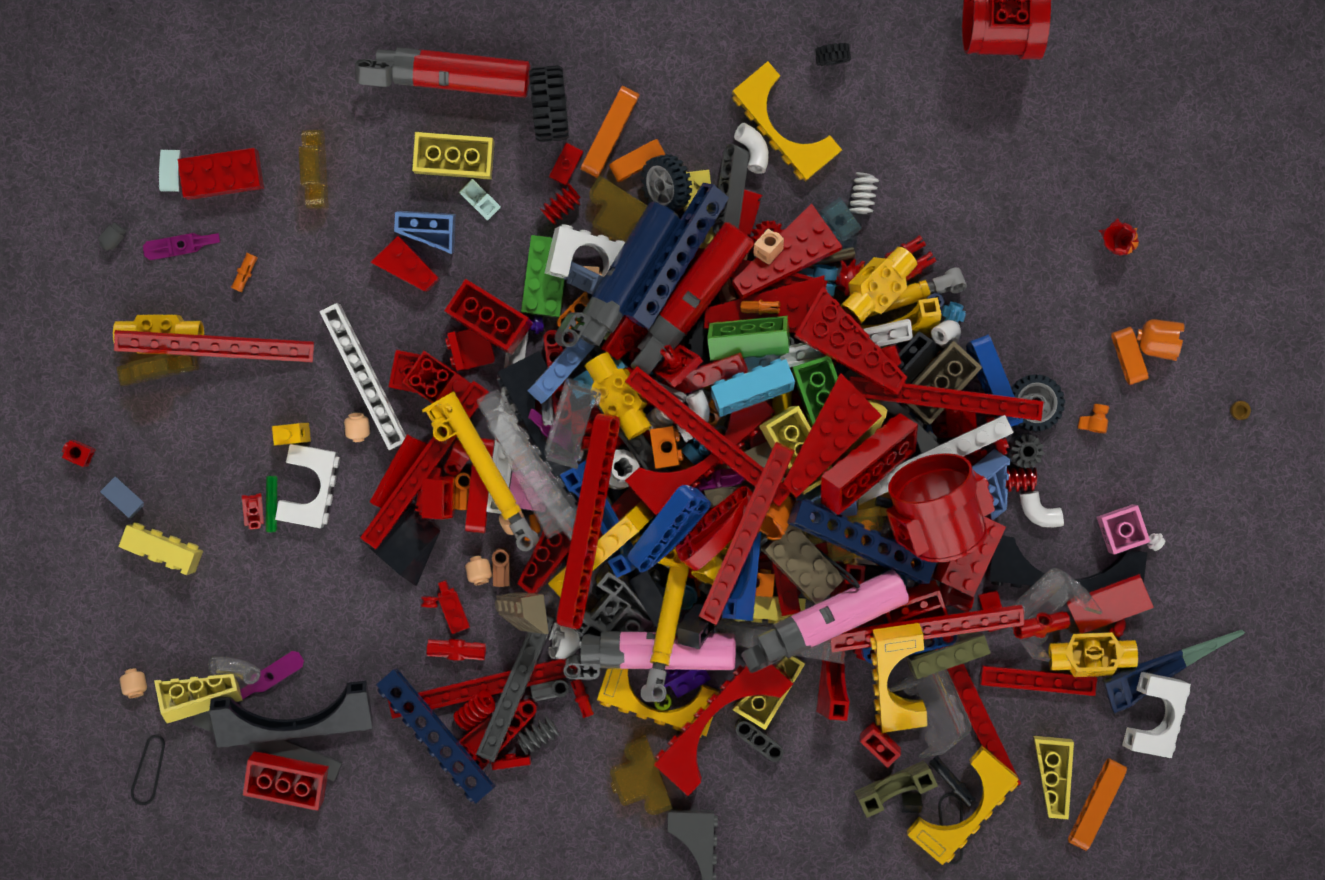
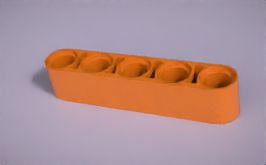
M622 85L580 170L596 178L600 176L639 98V93Z
M1110 758L1105 761L1068 837L1069 843L1085 851L1090 848L1127 771L1126 766Z

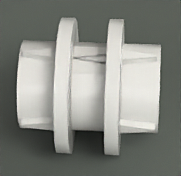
M615 450L609 488L622 490L629 487L625 479L640 467L638 460L631 452ZM614 463H619L624 470L623 477L618 476L617 471L614 470Z

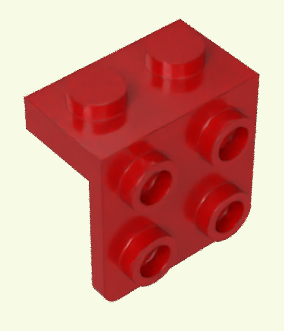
M470 329L447 333L448 338H445L447 348L452 351L453 356L450 357L452 368H456V371L495 362L491 342Z

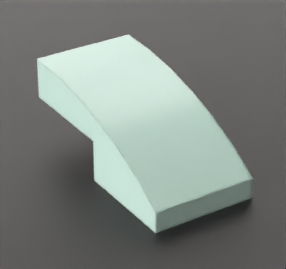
M161 150L160 191L180 192L181 180L177 160L181 159L180 150Z
M473 179L459 191L487 221L500 209L497 202Z

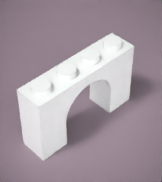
M562 224V226L554 230L545 274L559 278L568 277L572 257L576 249L580 246H589L598 251L602 257V276L604 277L625 242L616 240V242L610 241L607 236L598 235L596 237L591 235L590 231L580 230L579 232L573 230L572 226Z
M298 444L289 445L286 463L305 466L314 470L320 479L321 488L316 499L308 504L280 500L275 520L316 528H323L324 524H328L329 513H327V508L331 506L333 495L330 492L331 487H335L337 476H334L335 468L339 467L340 457H337L338 452Z
M1141 672L1137 691L1146 695L1160 697L1165 704V716L1160 725L1152 730L1145 731L1127 727L1122 746L1131 751L1172 758L1176 748L1177 735L1180 732L1182 716L1185 713L1187 697L1190 694L1191 684L1179 679Z

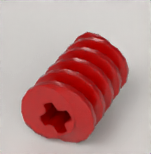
M569 183L567 184L568 191L562 188L561 192L563 195L556 193L557 200L550 198L551 205L544 203L545 210L540 208L554 225H557L555 218L563 220L561 213L568 216V208L573 211L575 210L574 203L579 206L581 205L579 200L581 197Z
M1022 467L1018 468L1017 471L1015 468H1011L1010 472L1007 469L1009 480L1006 481V486L1009 492H1011L1013 486H1015L1016 492L1019 491L1020 486L1023 487L1024 491H1027L1028 486H1030L1031 491H1034L1037 485L1036 467L1033 468V471L1030 467L1026 468L1025 471Z
M480 691L478 695H475L473 699H470L468 703L464 704L463 707L454 713L453 717L456 724L464 730H472L495 711V701L488 692Z

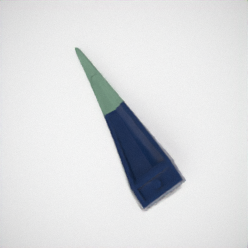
M1239 630L1140 663L1137 667L1119 670L1118 674L1103 680L1112 711L1116 713L1129 708L1146 696V694L1137 691L1141 672L1171 678L1205 655L1242 636L1245 632Z

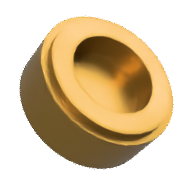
M1236 401L1230 407L1231 416L1237 420H1244L1251 413V408L1245 401Z

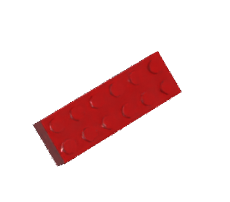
M899 413L894 418H891L882 428H878L860 446L851 450L844 459L839 460L829 471H825L821 477V504L837 515L841 514L916 451L918 424Z

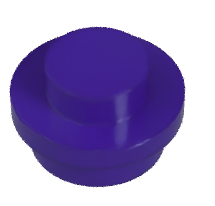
M533 315L532 319H530L533 323L530 330L534 331L535 334H539V332H543V319L541 316Z

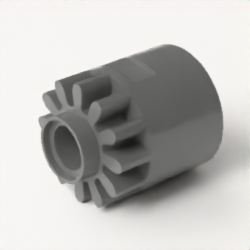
M1021 434L1012 437L1008 441L1009 448L1006 449V457L1010 459V463L1023 468L1035 467L1038 462H1041L1042 455L1045 454L1043 452L1044 445L1040 443L1039 438L1032 435ZM1025 447H1027L1028 449L1026 455L1023 454V449Z

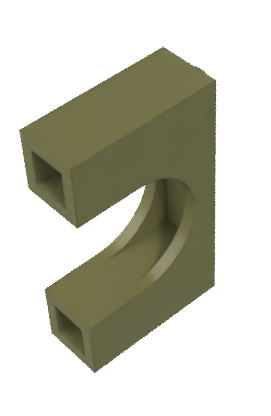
M981 632L959 634L960 641L953 645L906 656L909 669L917 679L991 654L985 635Z
M923 760L854 791L866 818L884 811L882 804L895 795L909 790H918L922 794L938 787L931 769Z

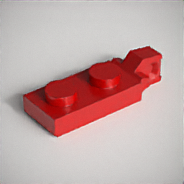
M446 580L439 582L438 585L441 593L437 594L438 600L451 633L454 634L470 628L457 591H455L454 587L449 589Z

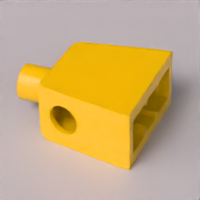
M309 423L272 426L274 446L311 442Z

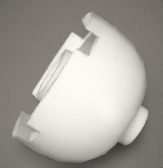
M554 622L549 640L552 639V647H548L549 656L553 659H567L573 656L577 649L581 648L582 638L579 637L574 629L560 626L557 622Z

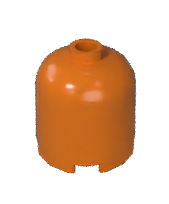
M1157 319L1148 320L1143 325L1142 330L1138 329L1136 339L1140 341L1141 351L1149 356L1177 361L1183 340L1179 339L1180 331L1184 332V323Z
M790 496L784 500L780 507L773 502L771 503L759 532L761 531L767 535V539L779 540L785 534L789 526L787 521L794 505V501Z

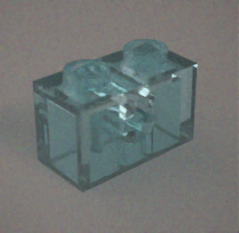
M841 197L820 211L821 217L830 226L833 234L841 244L862 229ZM836 217H837L838 219H841V218H842V219L844 220V221L842 222V225H843V226H841L840 224H838V225L835 224V222H836V220H837Z

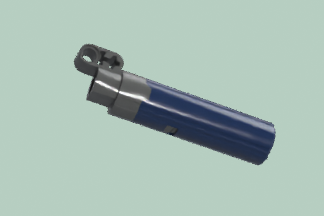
M650 202L583 312H571L565 317L555 334V341L558 345L572 347L581 338L590 345L599 346L607 332L614 333L624 316V311L680 221V218L674 211L658 202ZM566 333L569 334V341L567 343L563 339Z

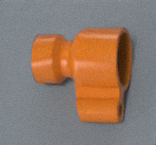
M1094 404V415L1080 417L1078 429L1106 434L1108 419L1105 416L1108 414L1109 406Z

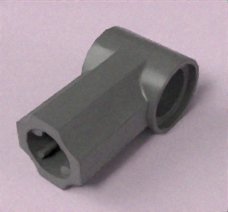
M564 678L531 686L534 702L554 697H563L569 690V683ZM563 683L566 690L559 692L556 690L555 685Z

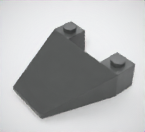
M608 561L597 574V586L605 590L606 593L591 611L585 608L583 623L579 629L574 630L580 637L601 636L602 631L654 632L656 628L629 583L630 578L627 574L617 578Z

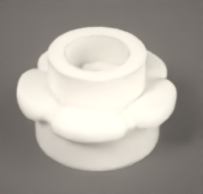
M1161 533L1151 534L1149 536L1150 542L1147 546L1154 551L1161 549L1165 544L1163 535Z

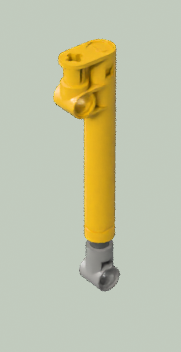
M951 268L943 276L933 278L928 283L926 280L907 285V288L884 312L916 303L918 300L927 299L929 295L934 293L942 294L948 291L959 293L965 290L967 284L960 268ZM872 312L868 317L877 315L879 313Z
M455 392L422 409V412H426L432 422L433 435L437 440L444 441L457 435L496 506L502 512L504 520L508 519L511 523L509 527L517 539V547L522 551H529L537 545L539 541L538 534L531 530L525 517H521L519 513L522 511L516 503V499ZM442 427L446 428L447 435L442 432ZM525 537L530 539L531 544L525 542Z
M675 548L658 562L670 567L655 635L653 654L650 659V663H653V666L649 669L646 685L641 689V697L646 702H661L666 697L664 683L667 672L665 671V666H669L689 572V567L680 561Z

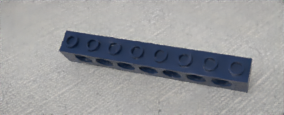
M702 183L623 314L638 326L649 329L655 323L660 310L665 306L668 297L675 290L680 277L685 273L688 264L695 257L699 246L704 242L708 231L715 224L719 213L724 209L729 197L714 184Z
M811 500L795 501L787 521L788 524L886 569L894 570L896 573L919 584L930 583L937 562L924 561L903 546L897 544L896 539L890 537L886 539L876 530L869 531L865 529V526L861 523L847 521L848 518L840 514L836 516L826 507L820 506L819 508L815 506ZM811 513L815 516L814 522L810 519ZM828 521L832 524L831 530L828 529ZM845 529L848 530V537H847V538H846V536H845V534H844ZM862 536L865 539L864 545L861 543ZM879 544H880L881 547H882L881 552L878 551V545H879ZM895 552H897L898 554L897 560L894 557ZM912 559L914 560V567L911 566Z
M398 668L393 669L376 684L379 688L377 689L379 694L383 698L387 697L391 702L390 707L396 713L399 712L403 716L402 721L409 728H413L416 732L414 734L421 743L424 742L428 746L427 751L432 757L438 758L441 768L453 776L452 781L456 786H461L464 789V795L470 802L474 801L476 804L496 787ZM395 687L400 688L402 691L400 698L396 697L393 693ZM407 702H411L414 705L413 712L407 711ZM419 717L426 719L425 727L419 725ZM432 732H436L439 735L437 742L431 739L430 735ZM444 747L451 749V756L448 757L443 754ZM456 762L463 763V771H458L455 768ZM471 776L476 779V786L468 784V777Z

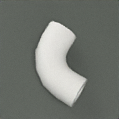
M741 123L735 132L734 138L744 144L749 150L750 158L747 168L754 173H765L769 154L766 141L753 127L746 123Z
M946 320L934 327L931 335L933 340L944 348L951 341L958 343L961 336V328L956 321Z
M698 390L688 395L686 402L692 411L708 423L709 404L703 390ZM676 425L685 442L693 439V437Z
M1039 491L1020 493L1024 514L1032 523L1041 527L1051 528L1064 526L1061 508L1047 509L1043 507L1040 502Z

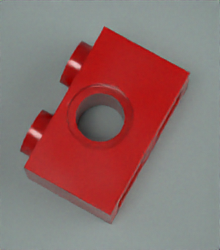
M874 722L860 734V742L887 768L901 756V747L886 733H882L881 728Z

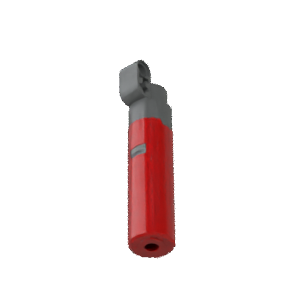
M397 47L396 51L378 49L375 60H357L355 62V80L362 85L380 87L390 86L392 81H394L395 84L526 98L530 84V63L522 60Z
M725 222L669 296L665 306L657 315L655 323L649 329L646 328L648 332L637 346L641 351L630 365L635 369L638 366L649 375L657 363L664 360V356L660 353L661 349H664L666 352L664 346L671 345L672 349L675 350L681 344L754 246V241L729 222Z

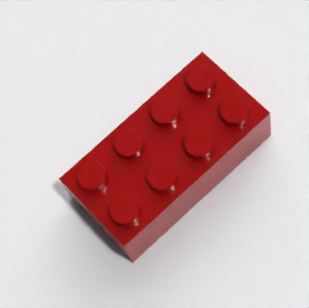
M255 148L177 159L183 198L187 200L264 189L259 151Z
M467 279L464 280L444 310L451 318L510 355H513L533 325L527 316Z
M984 517V522L987 526V536L984 542L975 551L962 558L948 562H939L932 578L974 597L1006 527Z
M254 751L247 761L243 795L318 811L324 801L329 766Z

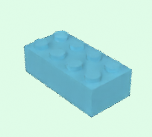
M776 359L770 362L769 366H757L747 374L741 372L732 376L733 379L716 381L714 386H711V396L719 417L793 391L795 380L787 359L782 361L781 359Z

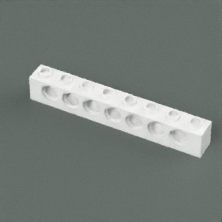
M336 303L319 311L388 450L401 446L406 434L341 304Z

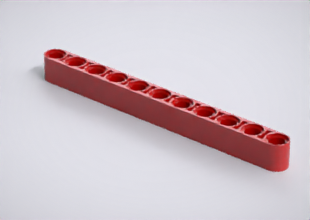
M597 414L590 438L557 613L558 625L572 629H579L584 619L620 428V419L613 415Z

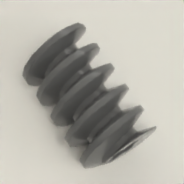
M545 716V723L538 720L539 727L531 724L532 731L525 728L524 735L520 731L518 732V742L526 755L528 754V749L532 752L535 750L534 744L540 748L542 746L541 741L547 744L548 737L554 740L555 734L560 736L555 723L547 716Z

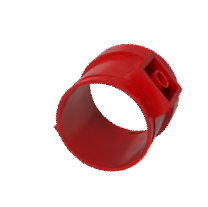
M963 0L962 42L965 54L1017 55L1019 59H1042L1049 37L1051 0Z
M956 454L929 455L902 467L893 475L888 485L893 506L887 509L886 513L896 542L918 558L928 562H948L962 558L975 551L987 536V526L984 522V517L995 511L994 499L988 489V480L984 476L977 474L965 457Z

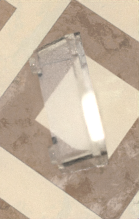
M566 378L553 418L554 423L551 425L544 448L546 460L578 469L577 461H581L584 450H581V442L591 409L600 402L601 392L599 389Z
M1052 568L1046 572L1012 605L1023 606L1024 620L1035 618L1040 612L1047 614L1056 613L1069 600L1076 606H1082L1086 611L1097 614L1103 612L1082 585L1058 568ZM1048 633L1043 638L1036 636L1019 638L1033 659L1046 662L1051 660L1041 646L1047 640Z
M947 669L920 679L911 674L889 688L890 692L903 689L907 695L916 694L919 700L923 699L927 711V719L931 727L925 734V740L929 748L919 755L920 759L946 753L971 732V722Z

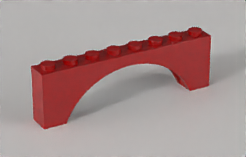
M766 401L731 413L725 437L741 449L745 445L743 442L748 438L753 439L760 432L758 430L760 428L759 425L773 418L775 411ZM711 453L700 463L676 472H654L639 467L625 479V482L649 510L657 516L680 486L689 485L697 488L701 484L699 481L704 476L706 478L711 476L715 472L714 468L719 463L723 465L724 462Z
M835 561L850 573L859 584L864 582L866 566L858 563ZM844 579L830 593V598L854 586ZM829 639L824 642L816 712L829 720L847 721L850 701L845 682V651L832 652Z
M775 663L753 673H750L746 664L743 667L739 665L733 672L734 677L730 681L726 679L719 687L721 689L717 695L713 693L706 701L708 704L705 708L700 707L693 715L695 718L691 722L687 721L680 730L682 732L678 736L674 735L667 744L669 746L665 750L661 749L655 755L654 765L687 796L702 781L697 762V746L703 729L713 715L725 705L743 697L768 695L781 698L794 684L793 680Z

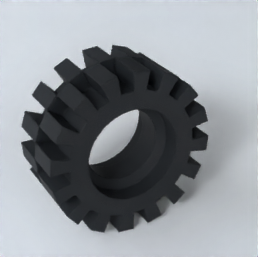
M849 43L827 44L826 46L823 45L815 48L818 66L842 64L851 60Z

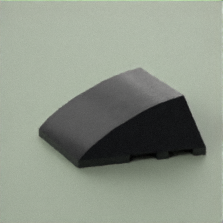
M410 506L405 509L377 549L368 543L366 544L395 572L417 586L440 530L427 518H422V515H419L420 512L415 511V507Z

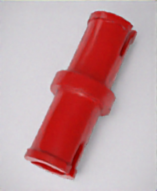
M582 679L571 681L570 684L576 697L574 700L578 702L582 718L593 715L594 712L588 700L589 694H586Z

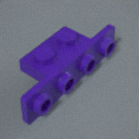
M668 669L666 670L664 687L671 686L677 698L711 680L706 670Z

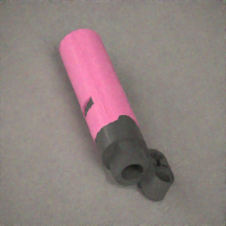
M889 570L859 584L860 588H850L773 624L771 630L756 636L758 645L749 648L741 654L750 673L778 662L783 656L791 658L907 604L909 595L900 575L894 570Z
M602 631L601 636H583L581 655H573L566 659L563 670L564 675L569 679L592 680L600 675L601 668L650 669L653 666V663H650V659L653 654L652 650L656 632ZM711 633L701 648L696 649L678 644V635L675 634L669 666H665V669L734 670L736 660L735 635L733 633ZM570 665H574V666H576L577 668H576V669H571L569 666H570Z

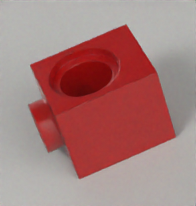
M69 440L62 449L64 453L62 458L81 467H88L96 449L79 441ZM75 448H79L81 451V455L78 458L74 455Z

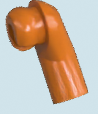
M538 514L529 515L531 530L539 534L541 527Z

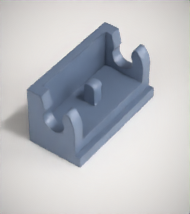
M571 261L568 277L563 279H568L567 283L593 295L603 276Z
M116 477L100 491L129 519H132L144 506V502Z

